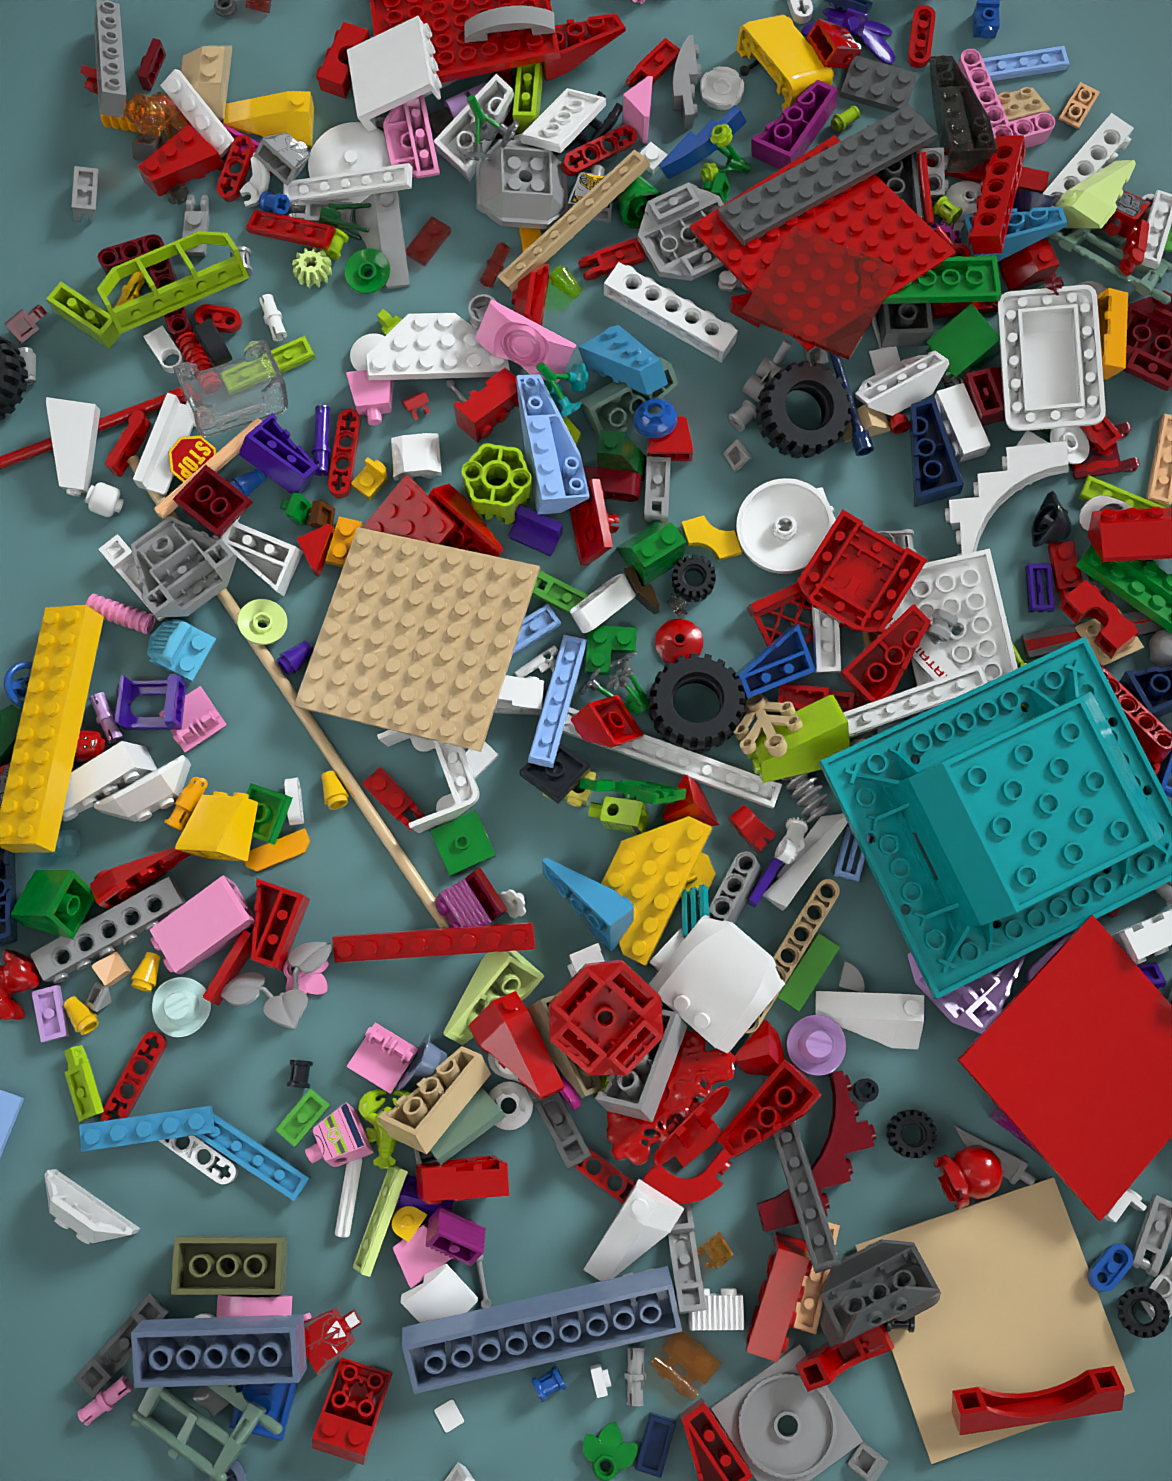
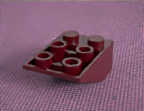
M1001 367L986 368L966 374L962 383L965 385L982 426L1004 421Z

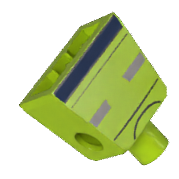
M606 796L603 804L590 803L588 816L600 819L602 825L607 829L639 835L646 831L649 811L644 802Z

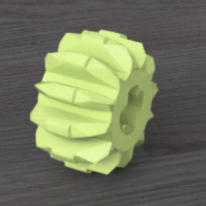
M314 247L312 251H308L305 248L304 254L297 253V259L293 260L292 263L294 268L293 274L294 277L298 278L301 285L307 284V287L311 288L313 284H316L320 288L321 281L328 283L327 276L332 275V263L323 250L318 252Z

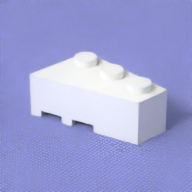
M234 522L223 534L221 540L241 561L275 591L285 596L303 552L296 546Z
M506 675L494 713L541 715L544 701V680H539L538 677L532 676L521 678Z

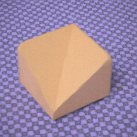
M117 951L92 965V968L103 984L110 988L131 973V970Z

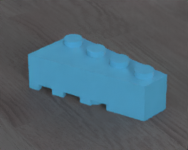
M619 325L607 328L602 334L578 346L587 371L592 372L595 370L602 377L608 375L616 383L625 382L628 388L645 395H649L668 384L661 360Z

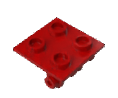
M694 1097L692 1099L691 1106L688 1109L690 1114L701 1104L697 1098ZM681 1114L672 1115L666 1122V1132L670 1135L685 1118ZM712 1118V1125L707 1130L701 1127L692 1137L694 1143L688 1149L683 1146L674 1155L683 1168L717 1141L716 1139L722 1133V1130ZM659 1122L657 1125L660 1129L663 1128L662 1122Z

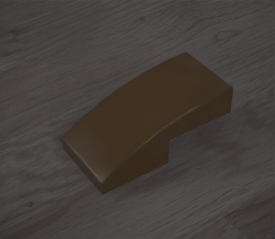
M633 565L624 568V575L633 588L636 599L654 615L659 613L660 604L652 585L641 586Z

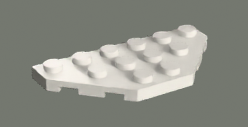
M456 313L408 314L366 354L368 381L493 377L504 368L509 370L508 359L495 357L475 339L478 331Z

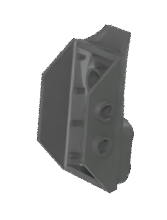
M881 1239L853 1255L845 1257L841 1260L842 1266L830 1270L819 1291L823 1301V1312L819 1323L830 1347L853 1339L892 1319L898 1321L908 1320L937 1304L942 1293L914 1242Z

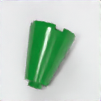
M641 176L637 177L616 197L622 221L630 228H640L647 202L661 195L655 187Z

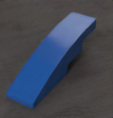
M734 105L719 123L712 118L697 135L689 131L658 165L665 177L670 179L686 171L716 151L719 147L710 140L712 130L717 125L727 124L732 130V135H734L747 122L741 110Z

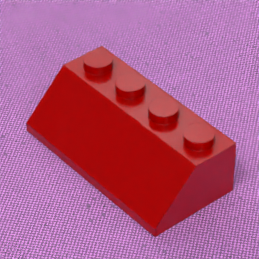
M1172 507L1092 511L1087 537L1102 562L1172 559Z

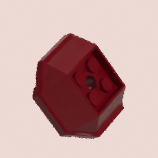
M1164 290L1162 292L1171 297V302L1167 305L1152 297H1147L1128 306L1126 368L1123 371L1164 391H1172V294Z

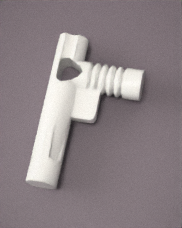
M551 646L515 671V676L524 678L537 668L541 673L548 669L554 670L556 663L554 656L559 652L556 646ZM550 654L551 658L546 659L544 656Z

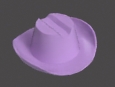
M810 1015L799 1020L791 1028L787 1038V1051L792 1062L802 1071L811 1075H826L836 1070L842 1063L846 1053V1040L841 1027L833 1019L823 1015Z

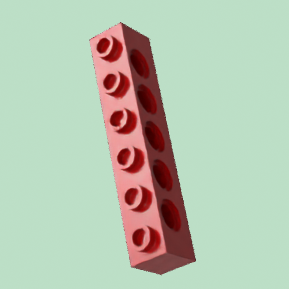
M1024 135L996 136L994 146H991L989 149L990 162L985 165L986 178L981 181L982 194L977 197V212L973 213L972 218L973 229H970L968 233V243L972 244L973 254H997L1003 251L1026 154Z

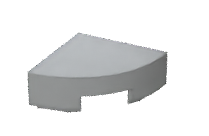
M843 962L838 987L864 993V980L859 970L852 964Z

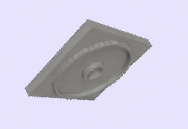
M799 1343L781 1355L778 1362L773 1361L710 1406L757 1481H810L863 1442L827 1385L807 1392L795 1366L806 1356ZM784 1415H791L797 1421L795 1432L788 1436L782 1435L777 1427L779 1419Z

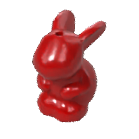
M5 949L2 954L5 964L3 966L0 965V1019L21 1020L25 1017V1013L21 1006L11 998L12 993H21L38 987L40 983L39 972L35 967L33 959L16 950Z

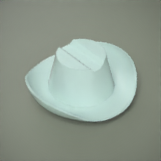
M185 977L173 978L160 985L152 1000V1014L158 1028L172 1037H184L196 1032L205 1023L211 1010V1002L202 998L206 991L205 987L199 982Z

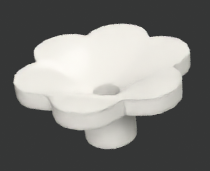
M510 889L499 894V897L508 909L506 912H508L510 917L517 918L526 914L524 907L525 898L522 893H516Z

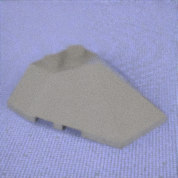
M172 516L166 518L131 544L135 567L139 573V584L143 591L142 599L155 617L189 616L228 586L237 558L222 540L209 537L207 533L199 532L193 529L192 526Z

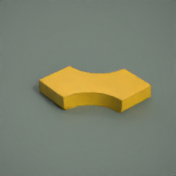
M704 515L681 522L689 547L701 546L707 548L715 555L718 561L742 554L735 530L722 531L716 529L709 524Z

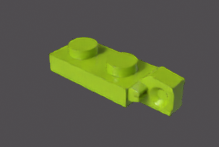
M83 1045L65 1050L68 1070L64 1073L78 1121H86L104 1113L94 1075Z

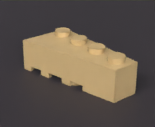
M463 1046L436 1067L437 1072L426 1079L423 1078L418 1082V1088L409 1096L403 1095L396 1101L397 1106L388 1113L384 1111L378 1116L388 1136L427 1155L491 1075L482 1055Z

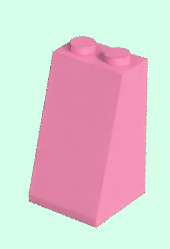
M223 875L149 929L153 935L150 940L157 951L162 950L166 957L163 959V962L171 973L174 971L176 974L183 975L236 941L242 931L250 932L253 930V927H255V915L236 884Z

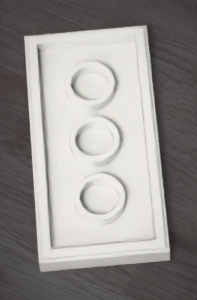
M567 88L520 136L521 143L561 153L606 106V98Z

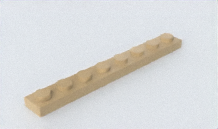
M634 149L497 276L499 280L513 293V290L517 289L518 282L522 278L542 266L555 255L560 248L571 240L586 224L590 223L599 212L606 208L637 177L642 175L650 166L647 158Z

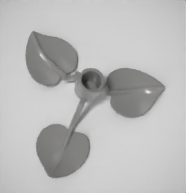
M308 942L299 945L290 953L288 962L291 967L295 968L293 970L294 990L280 993L279 996L274 997L267 988L262 987L265 983V977L262 974L247 972L229 981L221 991V997L231 1005L244 1006L255 1001L260 992H262L269 998L263 1008L266 1017L278 1025L295 1030L308 1004L306 993L299 990L298 974L300 971L308 974L319 969L330 955L332 946L328 942Z

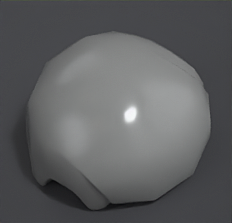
M1166 629L1156 631L1148 643L1150 649L1149 659L1160 668L1171 666L1172 634Z

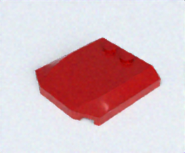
M842 509L797 580V584L812 607L852 631L882 634L928 559L908 547L904 549L863 525L862 520Z

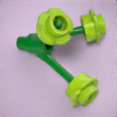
M722 124L714 127L710 140L719 147L717 150L727 157L726 167L718 169L715 163H705L700 170L702 181L704 183L706 180L714 181L716 173L734 172V170L749 173L751 164L745 162V159L740 157L730 144L733 135L729 125Z

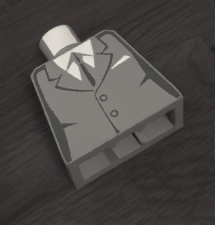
M285 132L262 138L254 157L288 186L301 173L310 157V153L307 151V146L304 142H297L290 134Z

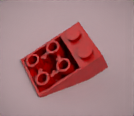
M341 1357L312 1436V1449L364 1465L392 1373Z

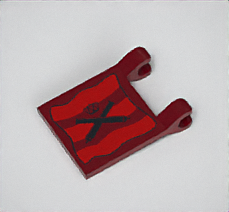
M1129 422L1114 426L1123 437H1127L1131 431ZM1089 438L1088 457L1079 464H1071L1074 480L1087 478L1088 475L1095 477L1119 472H1135L1137 467L1140 466L1137 457L1121 461L1116 443L1103 453H1100Z

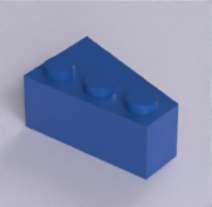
M799 624L789 627L736 672L735 678H740L745 698H750L816 671Z

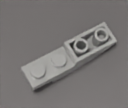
M689 35L682 45L673 76L672 109L682 110L684 129L693 128L694 118L698 116L697 104H693L692 99L695 98L697 80L701 78V64H697L696 59H699L698 44L694 45L693 35Z

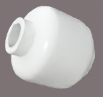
M99 482L95 486H90L85 503L88 504L91 512L109 518L115 512L120 513L124 500L120 498L121 493L119 489Z

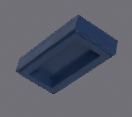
M650 1412L636 1460L635 1470L659 1478L662 1477L676 1420Z

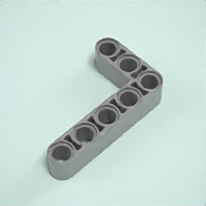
M741 852L735 857L709 907L711 919L736 923L762 872L760 863L751 852ZM749 862L753 863L750 869L743 870L745 864ZM741 884L739 891L731 892L735 885ZM730 907L725 915H720L722 908Z

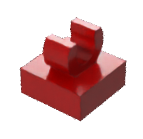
M83 64L80 73L87 78L84 88L98 95L97 70Z
M423 391L401 401L406 411L411 410V416L415 420L419 419L416 410L420 407L423 408L425 414L430 413L428 406L424 404L429 399Z

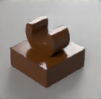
M321 500L313 501L312 507L307 510L311 516L310 520L306 521V524L313 528H320L326 524L333 526L335 508Z

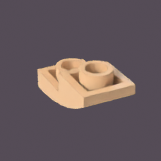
M1080 82L1058 120L1079 129L1100 92Z

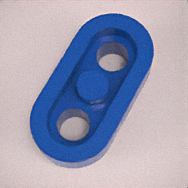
M1123 1244L1109 1245L1088 1270L1087 1279L1090 1286L1098 1292L1113 1290L1133 1265L1131 1250ZM1114 1254L1118 1256V1263L1113 1259ZM1098 1273H1100L1103 1277L1102 1282L1098 1281Z

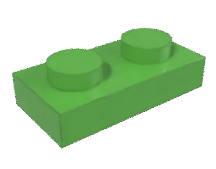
M310 1088L275 1130L290 1144L297 1147L331 1105Z

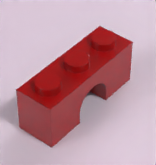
M343 21L340 30L335 32L331 48H328L326 51L323 65L319 66L316 78L321 91L344 99L346 98L352 86L350 67L344 64L348 61L347 49L370 39L367 29Z
M1087 580L1064 596L1059 606L1075 624L1085 618H1094L1101 623L1103 629L1099 631L1094 643L1111 659L1130 645L1139 633L1135 624L1131 620L1126 619L1118 611L1116 605L1108 602L1101 595L1100 590L1096 586L1091 585Z

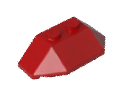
M543 264L527 274L518 282L517 291L513 290L511 303L515 305L514 312L541 326L550 278L549 264Z

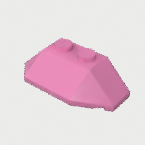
M423 94L391 109L383 122L391 166L410 163L413 167L412 177L417 179L440 175Z

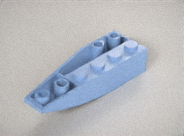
M540 374L517 375L516 384L520 419L537 515L562 513L590 497L581 454Z

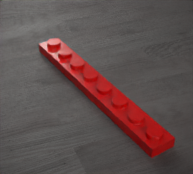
M533 922L338 935L332 937L335 963L533 950L536 948Z

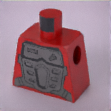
M1123 190L1122 197L1116 200L1117 208L1114 214L1102 228L1106 229V233L1110 236L1120 235L1125 237L1128 229L1133 225L1136 226L1141 221L1151 202Z

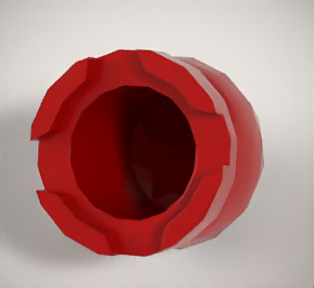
M981 1145L962 1148L955 1153L952 1160L947 1155L934 1159V1167H940L942 1173L938 1180L949 1202L955 1201L957 1203L955 1204L956 1210L968 1206L969 1197L974 1199L990 1197L998 1191L1003 1182L1004 1171L1001 1160L991 1149Z

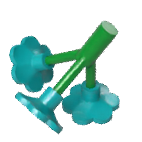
M543 362L539 363L536 369L547 380L544 383L556 407L557 404L561 405L562 408L559 411L561 417H566L579 409L580 405H582L581 401L570 403L568 398L562 393V385L557 384L556 380L565 379L571 384L573 392H583L588 381L585 364H573L571 372L555 374Z

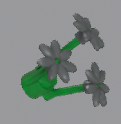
M631 652L610 664L609 669L620 665L622 670L618 669L617 675L609 678L610 682L607 685V689L613 687L616 690L619 686L624 687L629 694L625 698L627 703H623L629 712L632 711L637 716L648 708L649 701L646 698L647 694L642 690L633 674L635 671L631 670L632 667L628 659L637 654V652ZM600 668L591 674L590 680L581 689V695H584L590 687L594 691L598 690L606 697L614 696L600 686V682L595 680L601 670ZM627 677L630 678V680H631V682H632V684L634 685V687H635L636 690H633V689L631 688V686L629 685V680H628Z

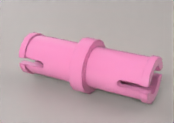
M123 1375L106 1390H100L96 1394L95 1399L77 1412L80 1421L83 1422L87 1419L84 1425L88 1426L105 1411H111L117 1401L133 1390L131 1381L129 1379L126 1380L127 1377Z

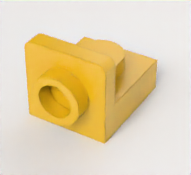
M367 457L364 460L366 466L351 482V486L371 500L388 481L386 467L380 461H372Z

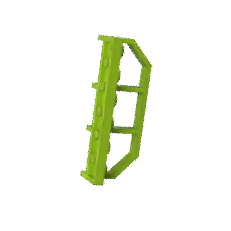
M198 231L113 267L99 285L97 291L119 334H122L244 281L249 276L239 250L228 233ZM201 244L224 245L230 248L234 256L196 272L185 251ZM179 254L191 275L156 289L145 268ZM140 271L152 292L112 309L107 299L110 292L120 279Z

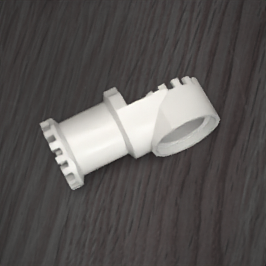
M799 817L787 820V833L775 851V858L786 864L792 863V860L795 859L793 856H797L795 852L798 853V851L805 847L804 834L807 832L808 826L806 821H803L802 818L799 820Z

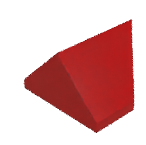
M684 774L677 787L686 789L685 799L675 801L673 804L668 803L661 818L669 824L689 816L709 826H718L719 823L701 786Z
M766 1020L761 1023L735 1055L736 1065L744 1073L771 1076L782 1061L785 1060L779 1034Z

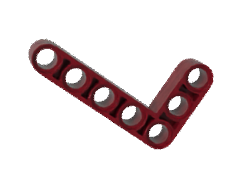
M150 234L104 248L98 253L97 259L107 275L113 267L163 247L165 244L159 235ZM170 258L145 268L150 269L156 289L177 281ZM186 306L164 315L167 327L175 341L181 334L193 332Z

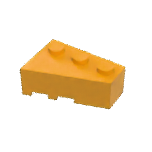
M1107 288L1097 295L1103 379L1105 380L1126 368L1128 292Z

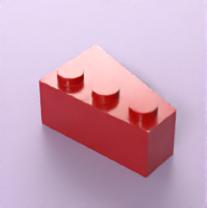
M188 124L138 165L137 168L144 183L160 197L186 186L185 183L197 177L200 180L205 177L204 174L216 169L218 171L223 170L224 164L219 152Z
M506 368L484 383L486 387L481 391L473 390L470 392L469 396L471 398L464 403L458 401L453 404L457 425L477 443L482 438H487L492 433L493 427L499 422H504L515 406L519 407L516 377Z
M256 878L257 896L254 907L256 912L251 960L282 971L310 899L303 894Z

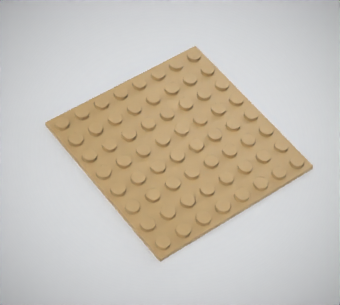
M357 527L294 706L481 752L540 571V566Z
M1054 1177L855 1245L858 1252L881 1239L914 1242L942 1293L937 1304L915 1316V1329L913 1333L903 1329H891L888 1332L894 1345L892 1354L931 1464L1048 1423L1044 1422L959 1435L952 1414V1391L982 1387L1001 1393L1035 1392L1063 1384L1089 1369L1115 1366L1125 1389L1124 1395L1135 1392L1098 1292L1088 1282L1087 1273L1089 1269Z

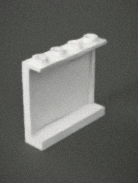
M419 16L347 49L357 118L368 132L377 129L376 116L427 92L432 91L437 100L441 99L439 88L442 86L436 74L438 65L433 58L435 49L430 41L432 33L428 24H423Z

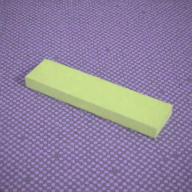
M391 1166L387 1170L353 1264V1268L368 1277L371 1276L408 1171L399 1166Z

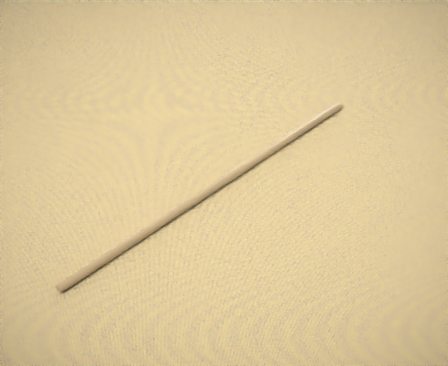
M136 455L127 460V463L135 473L140 462ZM146 490L156 506L165 499L164 495ZM172 511V512L166 517V518H168L169 516H172V517H174V518L180 520V518H179L178 515L175 513V511ZM227 588L217 594V597L238 627V615L241 609ZM248 641L439 928H449V922L446 920V917L440 915L436 909L435 897L309 710L294 706L298 694L266 646Z

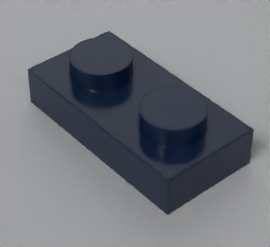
M825 0L830 2L829 5L833 8H850L865 14L870 12L873 2L868 0Z

